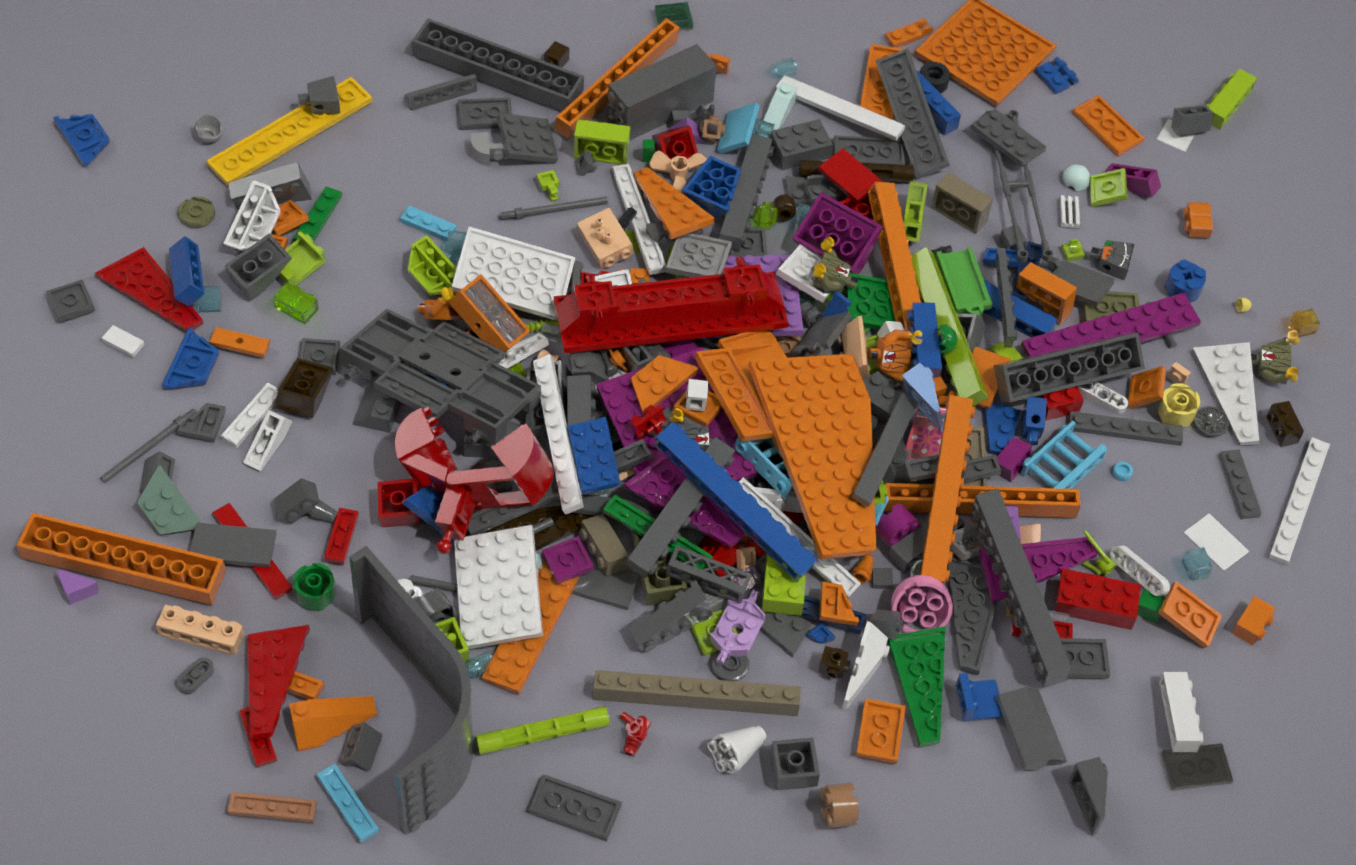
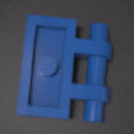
M1059 57L1053 60L1056 64L1055 66L1047 62L1035 70V73L1055 95L1069 89L1070 81L1073 84L1079 82L1076 73L1067 67V63Z

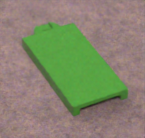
M967 247V250L951 253L942 254L941 251L937 252L936 259L956 313L977 314L981 317L983 310L991 309L992 302L972 247Z

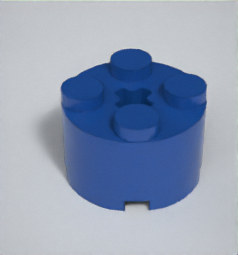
M1180 260L1179 263L1172 266L1166 280L1165 289L1168 291V296L1171 297L1185 293L1189 301H1196L1204 287L1206 271L1188 260Z

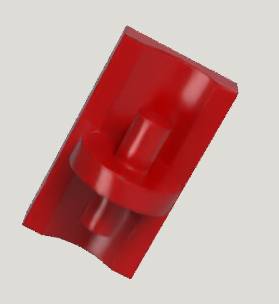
M649 405L645 408V415L640 418L638 415H635L630 419L631 426L639 440L652 432L657 435L662 432L660 426L667 419L661 405L657 407Z

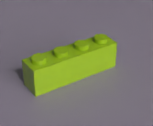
M1239 69L1236 74H1231L1228 83H1224L1220 93H1216L1212 98V103L1207 104V107L1213 112L1211 125L1220 130L1253 91L1257 77L1242 69Z

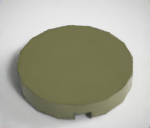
M195 196L188 201L187 199L180 204L178 215L183 225L198 229L209 225L214 220L215 208L209 199Z

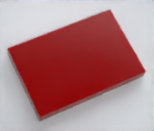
M844 148L818 168L820 173L855 203L860 202L868 195V190L874 182H882Z

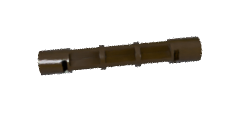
M800 160L799 177L807 178L808 176L822 174L818 171V168L825 161ZM862 163L882 181L910 182L914 178V165Z

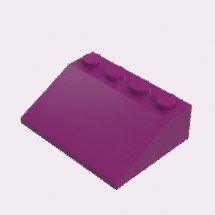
M821 192L792 239L797 245L802 244L823 257L824 252L827 251L822 250L821 243L824 239L831 237L834 240V246L831 249H834L841 261L851 266L849 273L860 274L868 261L882 225Z

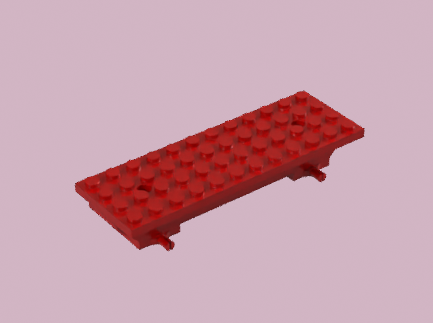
M739 257L735 259L737 266L723 268V274L612 286V281H596L595 274L591 273L590 275L589 273L587 275L588 282L574 285V291L571 294L553 296L564 354L788 328V319L774 272H762L760 264L746 265L742 257H740V260Z

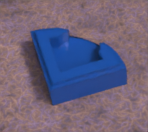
M823 623L807 633L808 639L820 644L830 643L836 637Z

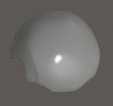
M209 114L200 116L195 125L197 138L207 143L218 141L222 134L221 120Z

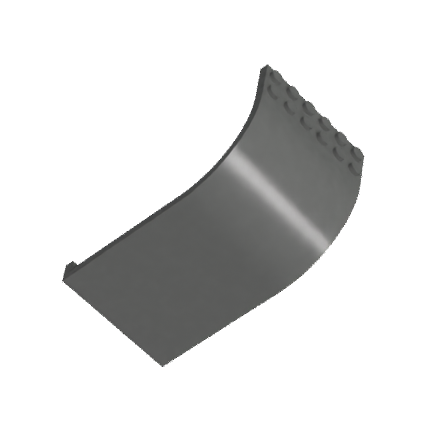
M365 546L349 556L357 620L362 624L372 618L456 717L451 728L439 742L395 773L400 829L406 835L410 831L414 832L419 829L421 824L427 819H433L457 795L467 779L473 758L470 678L459 651L373 552Z

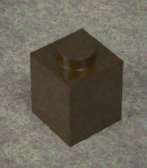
M554 41L544 53V61L563 68L569 61L570 48Z

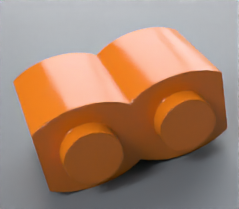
M1188 202L1187 207L1183 209V218H1186L1184 228L1188 232V237L1210 238L1213 231L1210 203Z

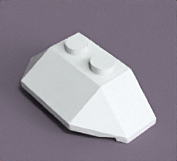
M252 181L223 243L225 246L243 251L267 234L272 233L281 210L269 185Z

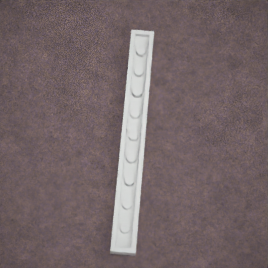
M548 354L534 360L533 364L537 384L541 385L540 399L562 510L565 514H569L584 506L554 360Z

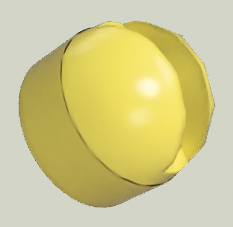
M1238 298L1236 301V310L1238 312H1247L1252 306L1251 301L1247 298Z

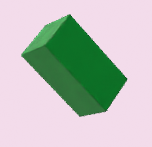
M654 139L643 140L642 162H650L654 155Z

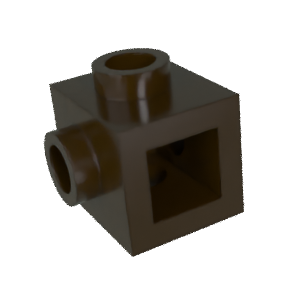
M825 646L818 673L825 674L830 678L841 679L843 672L847 673L851 662L847 660L849 652H845L840 648Z

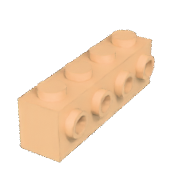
M165 605L156 624L158 635L233 656H236L244 638L243 626L235 621L228 622L216 616L209 617L202 615L198 611L184 610L176 605Z

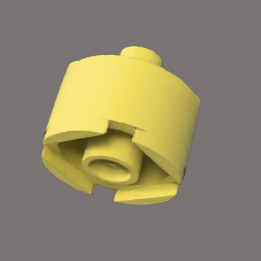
M1177 383L1170 385L1168 389H1165L1163 399L1160 400L1158 405V414L1162 423L1183 427L1190 426L1200 406V397L1197 392H1193L1191 387L1186 384Z

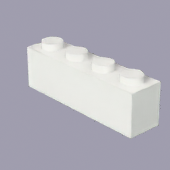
M1163 672L1159 685L1172 751L1197 752L1200 744L1203 743V733L1199 731L1200 718L1195 711L1196 699L1192 697V681L1189 680L1187 672Z

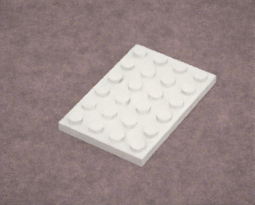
M468 227L451 289L452 291L459 292L482 274L509 307L557 321L553 296L566 295L575 257Z
M528 525L464 537L463 541L454 539L460 630L468 649L543 636L533 526Z

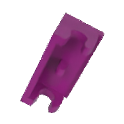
M1013 437L997 456L1002 470L1000 476L1012 482L1023 469L1022 464L1028 457L1032 458V445Z

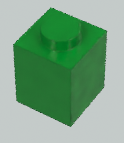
M1144 589L1139 600L1137 615L1157 623L1159 616H1161L1158 613L1165 597L1155 596L1147 589Z

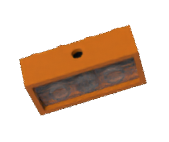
M482 274L448 301L482 341L505 353L530 332L529 328Z

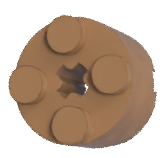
M852 783L826 785L820 788L821 800H824L821 816L822 820L826 821L828 827L836 828L857 825L855 821L859 817L857 797L852 796L851 791H855Z

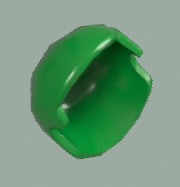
M946 324L940 325L938 330L942 334L939 335L940 355L956 349L958 339L956 332L951 326Z

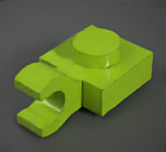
M554 170L538 173L537 181L542 191L548 190L551 201L559 200L557 196L559 180Z

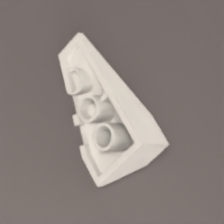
M868 621L845 696L843 710L848 709L879 668L882 658H887L890 646H886L888 637Z

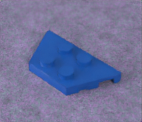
M93 114L83 116L70 115L68 119H60L59 116L53 117L55 124L84 167H87L110 143L109 137Z
M188 328L162 384L163 389L168 390L206 384L219 356V350L210 345L206 339L200 338L195 334L192 328Z
M428 485L403 501V505L444 535L435 523L443 499V495L439 491Z

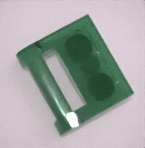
M688 2L654 5L658 25L666 18L670 21L686 19V21L673 23L679 26L680 29H693V20Z

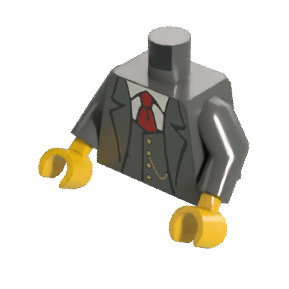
M679 408L671 411V414L674 415L670 418V421L678 422L679 424L677 425H680L685 430L686 435L690 439L696 440L700 448L705 452L714 440V438H709V428L683 416V412Z

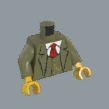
M831 237L824 239L821 243V248L827 252H824L820 263L814 266L815 278L812 286L834 293L838 291L841 293L844 286L855 289L858 279L849 276L851 266L841 261L834 249H831L834 246V240Z
M1296 330L1290 331L1288 338L1284 337L1275 342L1262 345L1258 354L1251 353L1252 365H1257L1258 377L1266 379L1271 384H1286L1288 379L1292 382L1297 381L1299 371L1296 367H1291V345H1289V343L1297 345L1300 341Z

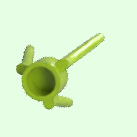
M1084 530L1083 533L1101 557L1095 563L1097 567L1088 562H1084L1082 565L1093 570L1098 576L1101 573L1107 576L1115 569L1116 564L1107 557L1092 536Z

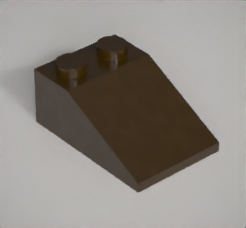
M297 358L277 391L276 408L313 418L323 399L333 373V367Z

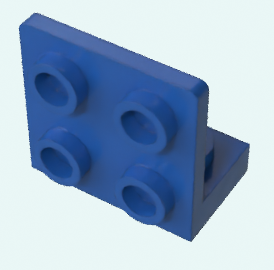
M960 673L956 682V689L963 721L1002 718L1003 714L996 699V696L999 695L996 680L972 682V680L968 679L967 673Z

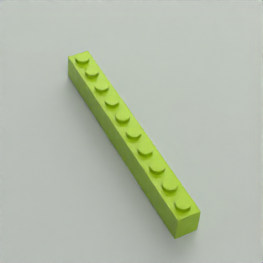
M925 247L912 255L913 269L916 273L915 278L921 291L919 296L925 303H935L938 328L940 325L946 324L951 326L956 332L958 339L956 349L950 353L943 354L942 357L947 362L945 364L947 371L952 375L950 380L953 387L957 389L958 393L956 396L973 399L972 406L989 397L936 257L928 247Z

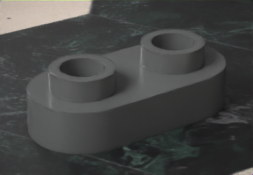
M206 657L195 660L178 677L177 683L180 691L187 694L195 692L213 675V662Z

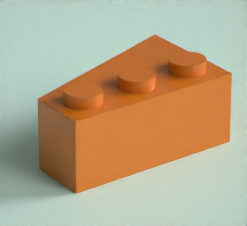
M1031 262L1019 273L1016 287L1030 300L1041 304L1044 307L1043 311L1045 313L1050 312L1057 318V323L1061 325L1072 313L1077 287Z

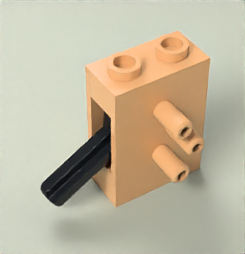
M633 207L628 208L619 221H617L611 209L607 208L577 223L581 237L601 269L611 267L614 263L627 259L634 254L632 243L624 232L637 215V211Z

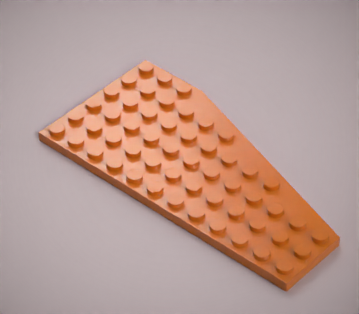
M842 354L750 360L748 363L749 370L819 558L828 559L874 554L876 551L874 499L871 505L866 507L851 497L873 452L871 399L853 355Z

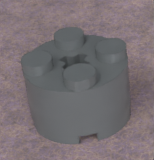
M438 588L432 589L421 597L417 596L414 598L416 603L434 623L452 617L457 618V611L445 594Z

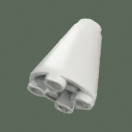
M752 726L718 734L708 742L707 747L712 753L717 770L721 773L725 771L730 774L739 771L766 740V733L760 726Z

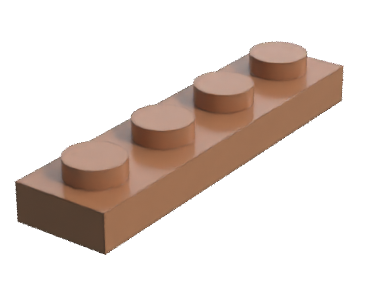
M231 792L228 815L314 823L317 800Z

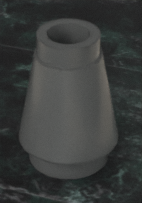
M320 500V503L307 513L312 518L334 523L338 512Z

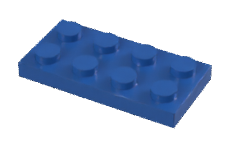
M606 417L568 425L582 494L621 486Z

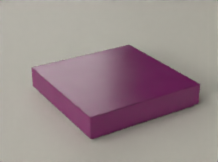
M579 536L542 550V555L557 584L594 570V565Z

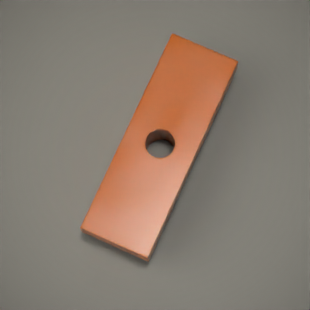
M218 327L215 328L209 341L210 345L261 358H265L271 344L269 339Z

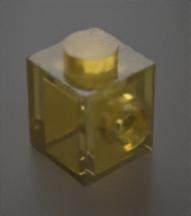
M1313 309L1294 312L1288 323L1289 330H1296L1299 334L1298 337L1316 334L1320 325V321Z

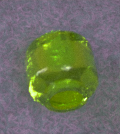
M763 202L762 205L756 206L753 221L757 224L758 228L771 229L777 223L778 210L773 207V203Z

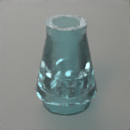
M488 651L465 662L469 678H478L493 659V656Z

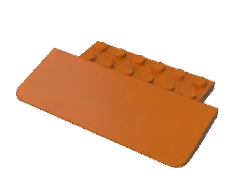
M767 330L741 333L719 339L717 344L719 349L697 351L694 358L741 441L771 438L781 456L748 367L750 360L787 358L775 336Z

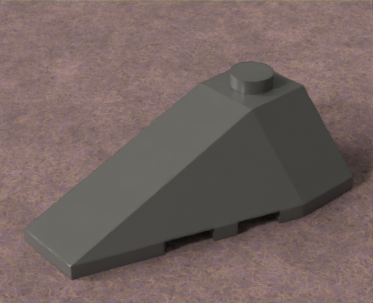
M957 313L968 345L973 353L975 347H979L982 341L986 323L977 314ZM943 358L941 361L942 380L951 383L952 375L947 371L945 367L947 362Z

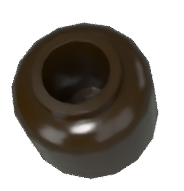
M784 194L774 199L772 205L775 218L780 221L791 220L796 214V204L793 197Z

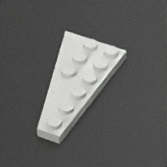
M1250 342L1193 348L1210 386L1223 408V412L1227 415L1240 446L1260 444Z

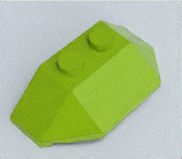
M426 235L412 243L408 272L429 295L441 294L440 290L446 287L448 289L452 287L457 267L430 237Z

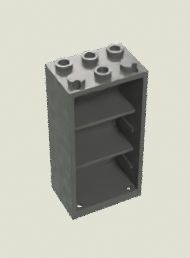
M695 44L610 83L607 94V122L609 124L631 126L630 140L669 123L672 111L689 110L692 112L698 109L701 104L705 106L713 102L717 66L700 46Z

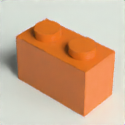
M1254 596L1237 622L1232 634L1251 645H1254L1257 639L1261 641L1266 633L1265 625L1270 626L1275 618L1272 615L1275 607Z

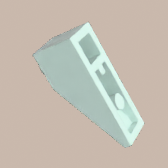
M784 82L780 83L760 127L761 132L770 135L772 130L781 128L796 101L797 87Z

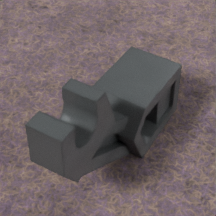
M701 104L692 113L689 110L672 111L670 116L671 127L685 117H688L695 123L704 121L709 115H714V104H710L708 109H705L704 104Z

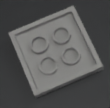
M692 233L676 238L669 257L666 273L686 277L723 274V268H725L732 248V241Z

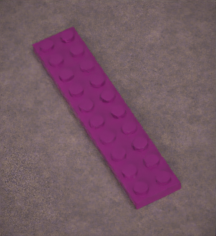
M1181 293L1023 340L1021 346L1026 356L1029 357L1125 333H1138L1140 343L1199 326L1201 320L1185 293Z

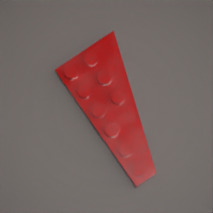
M144 247L95 272L97 278L185 332L188 331V328L195 329L203 325V319L191 305L188 307L176 300L173 282Z
M309 625L248 634L250 736L252 740L273 737L282 704L285 703L287 690L291 686L299 663L298 658L304 649L306 635L310 631Z

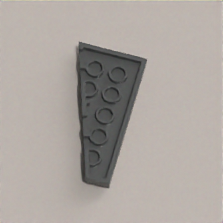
M952 556V561L947 564V567L950 570L949 585L953 606L958 665L960 670L979 675L997 602L994 604L991 602L982 564L968 560L962 561L960 558Z

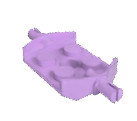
M752 590L749 598L743 599L741 604L728 600L722 617L714 632L710 634L712 644L720 651L716 659L718 664L723 665L727 656L741 657L748 654L765 621L764 612L755 603L760 595L758 591L755 593V590ZM738 627L741 628L743 632L740 634H736L732 631V629Z

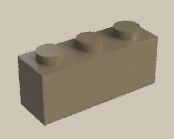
M604 514L582 520L581 529L579 530L580 537L583 541H586L590 554L595 556L599 569H602L606 576L628 569V566L625 564L629 555Z

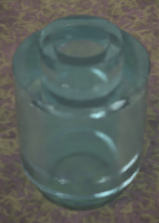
M787 58L776 61L775 64L771 65L773 76L775 78H783L784 76L795 75L796 70H798L796 60Z

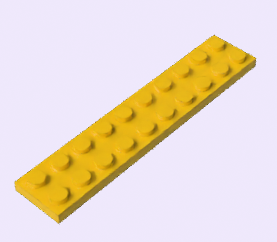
M349 77L336 85L340 113H312L310 104H303L206 160L207 166L229 187V182L248 176L372 103V96L352 77Z

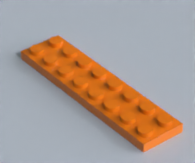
M544 560L542 569L538 571L543 636L499 644L482 676L483 682L520 695L580 576L557 584Z

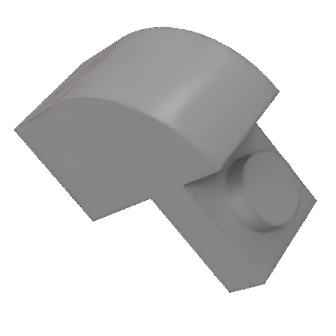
M489 132L471 133L472 156L478 163L490 166V160H508L503 143H489Z

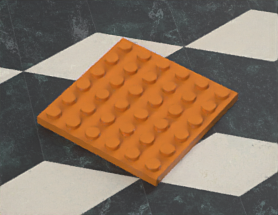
M968 0L915 50L914 55L926 63L938 62L945 65L949 69L950 78L998 107L1055 51L1057 45L985 1Z

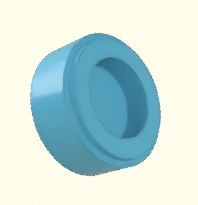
M1126 462L1117 463L1113 469V475L1119 481H1128L1133 474L1132 466Z

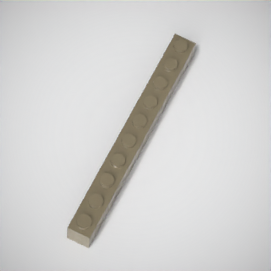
M595 670L593 700L798 716L801 687Z

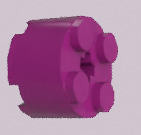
M902 504L892 506L893 511L887 516L884 513L880 517L877 526H875L876 534L890 548L921 527L918 520Z

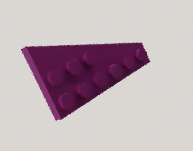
M664 455L624 483V488L663 510L687 476ZM703 497L700 501L703 504L698 512H692L690 515L692 520L688 525L728 548L733 547L745 538L743 530L709 497Z
M1087 537L1021 544L1037 584L1060 574L1062 568L1071 569L1095 558L1098 554V551ZM980 548L978 553L991 602L994 604L1007 598V596L999 587L1000 579L998 574L995 575L993 572L991 557L987 556L985 548Z

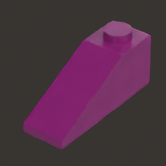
M1112 163L1105 171L1110 172L1124 168L1126 171L1127 189L1136 195L1153 197L1161 188L1158 172L1155 169Z

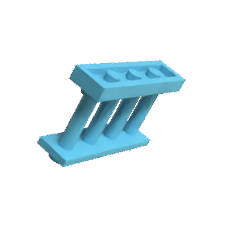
M1072 421L1068 425H1063L1058 434L1032 458L1028 457L1022 464L1021 475L1024 477L1032 471L1052 488L1072 489L1105 458L1108 448L1103 444L1097 449L1089 446L1073 433L1076 423ZM1068 438L1085 451L1088 457L1085 460L1083 458L1080 459L1061 443ZM1054 449L1058 450L1073 462L1076 468L1073 471L1066 469L1049 454ZM1044 460L1064 476L1061 482L1055 481L1040 469L1037 464Z
M738 436L734 444V448L745 459H748L777 492L785 499L788 498L793 485L790 478H787L781 472L786 469L784 461L774 465L768 459L779 453L771 438L742 442ZM766 440L772 448L761 452L755 445Z

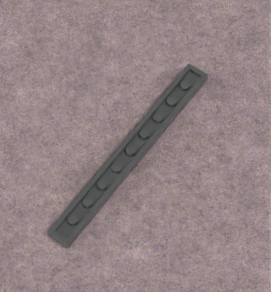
M643 439L614 451L618 473L652 458ZM556 477L552 479L546 494L534 506L522 505L483 509L473 513L468 525L470 535L481 534L560 499Z

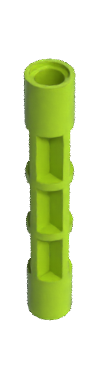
M606 706L520 726L476 734L475 740L478 753L482 755L519 745L531 744L555 737L558 738L568 734L610 726Z

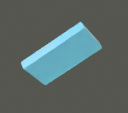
M757 103L728 111L725 121L724 135H721L717 148L720 154L749 145L760 107Z

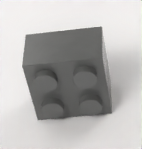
M814 737L772 741L770 755L776 790L818 786L820 772Z

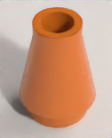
M864 555L862 560L853 569V577L861 584H865L871 579L874 558L870 555Z

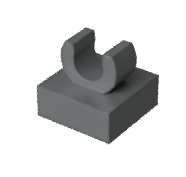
M584 150L575 160L579 175L585 176L588 171L593 173L597 169V166L593 165L596 159L592 158L590 151Z

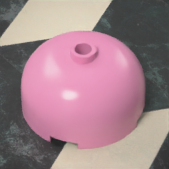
M927 575L911 576L902 581L893 592L891 610L900 612L901 620H904L903 631L906 633L920 631L912 629L905 623L915 621L918 614L921 625L927 629L944 627L952 615L953 606L950 594L944 584L934 577Z

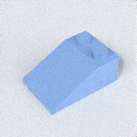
M919 363L902 375L906 395L918 402L917 407L942 432L943 421L935 391L936 385L932 378L934 375L928 367H924Z

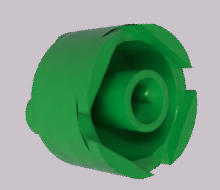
M313 563V565L309 566L304 565L295 573V596L297 602L302 607L322 611L334 600L336 595L335 580L332 571L326 565L321 563Z

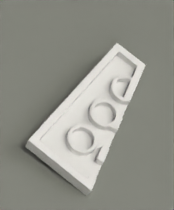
M538 333L519 341L505 353V358L498 364L505 368L511 367L549 345L547 338Z

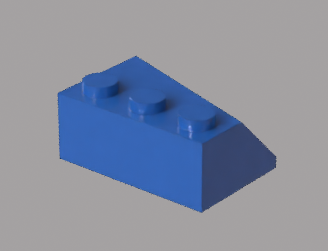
M709 156L683 188L682 194L714 218L725 215L730 210L729 204L733 200L741 169L713 156Z

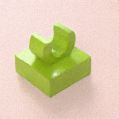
M1072 239L1069 240V243H1062L1061 249L1066 261L1084 259L1085 254L1080 241Z

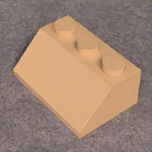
M858 316L845 326L842 335L839 336L840 347L844 349L843 352H840V355L852 354L862 379L870 376L866 334L862 316Z

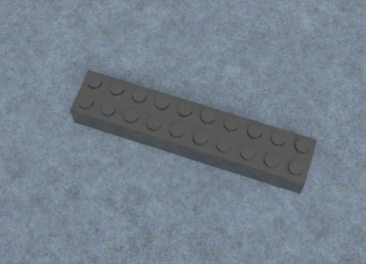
M427 18L412 40L413 56L464 75L475 74L477 80L560 111L568 107L584 90L583 75Z
M995 489L978 494L973 503L971 517L973 522L978 524L979 537L981 540L984 539L986 544L985 552L988 557H991L993 572L995 575L998 574L1000 579L999 587L1007 596V607L1013 611L1014 624L1021 631V642L1023 646H1027L1029 662L1035 666V677L1038 682H1041L1043 688L1067 680L1071 668L1070 662L1000 491Z

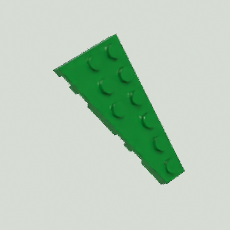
M946 626L898 634L896 639L888 638L887 640L919 747L940 743Z

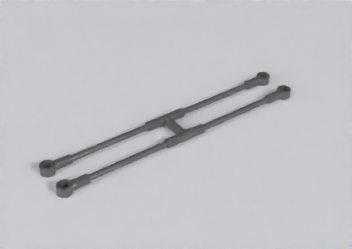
M1010 110L1008 118L1019 126L1018 111ZM995 148L1003 192L1007 199L1017 241V261L1021 263L1026 262L1028 252L1024 249L1020 238L1010 188L1028 189L1041 237L1042 260L1050 262L1053 258V251L1050 250L1048 241L1045 238L1035 197L1036 192L1028 165L1023 166L1025 171L1024 181H1008L1000 151Z

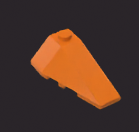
M373 696L309 699L289 704L299 752L321 747L326 744V741L343 735V732L350 729L352 725L367 722L377 716Z

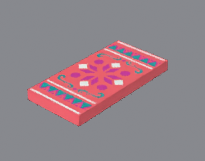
M918 407L906 446L911 460L939 455L942 432ZM939 407L944 425L946 408Z

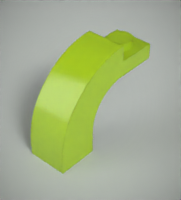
M910 181L903 219L908 241L919 242L928 188L926 183Z

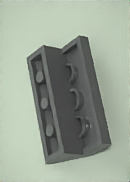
M1024 687L996 696L1023 769L1037 771L1048 763L1062 765L1067 762L1039 689Z

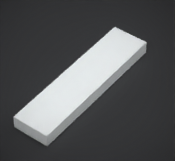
M267 383L223 432L221 439L238 448L266 416L268 410H271L277 403L278 388Z

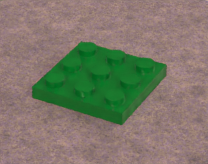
M849 273V276L857 278L858 282L855 289L845 286V297L852 302L847 310L852 316L848 323L858 316H862L864 327L880 330L885 321L896 322L887 280Z

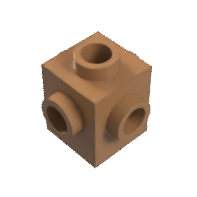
M709 115L708 118L704 119V122H701L700 132L703 133V137H706L707 141H716L720 139L721 135H724L725 124H722L719 116ZM710 125H715L716 130L711 131L709 129Z

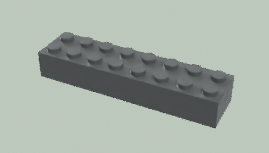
M1125 333L994 365L1001 402H1014L1026 399L1027 397L1047 394L1145 369L1138 333Z

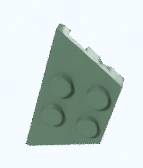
M159 465L137 501L138 505L160 536L195 530L196 523H201L161 465Z

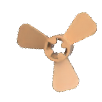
M656 151L650 161V169L653 171L670 172V178L674 181L673 187L682 193L683 188L687 185L688 170L702 166L707 158L701 153H696L688 160L683 156H676L671 160L661 151Z

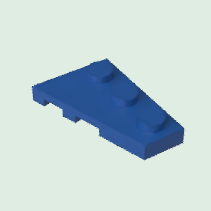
M993 402L990 409L984 408L985 423L987 425L989 454H996L998 456L1014 437L1021 410Z

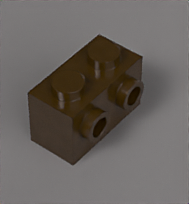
M1290 401L1272 404L1266 418L1280 447L1298 444L1304 430Z

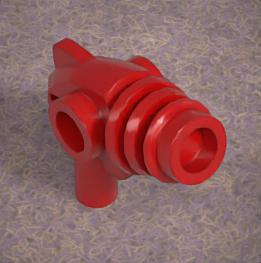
M623 712L620 715V719L627 723L625 726L627 737L625 738L623 752L629 756H635L638 752L637 749L642 745L641 741H644L647 737V730L651 726V722L645 716H639L635 719L626 712Z

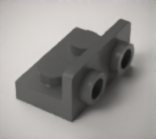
M823 174L808 176L806 179L805 189L811 204H814L821 192L835 200H842L846 197V194Z

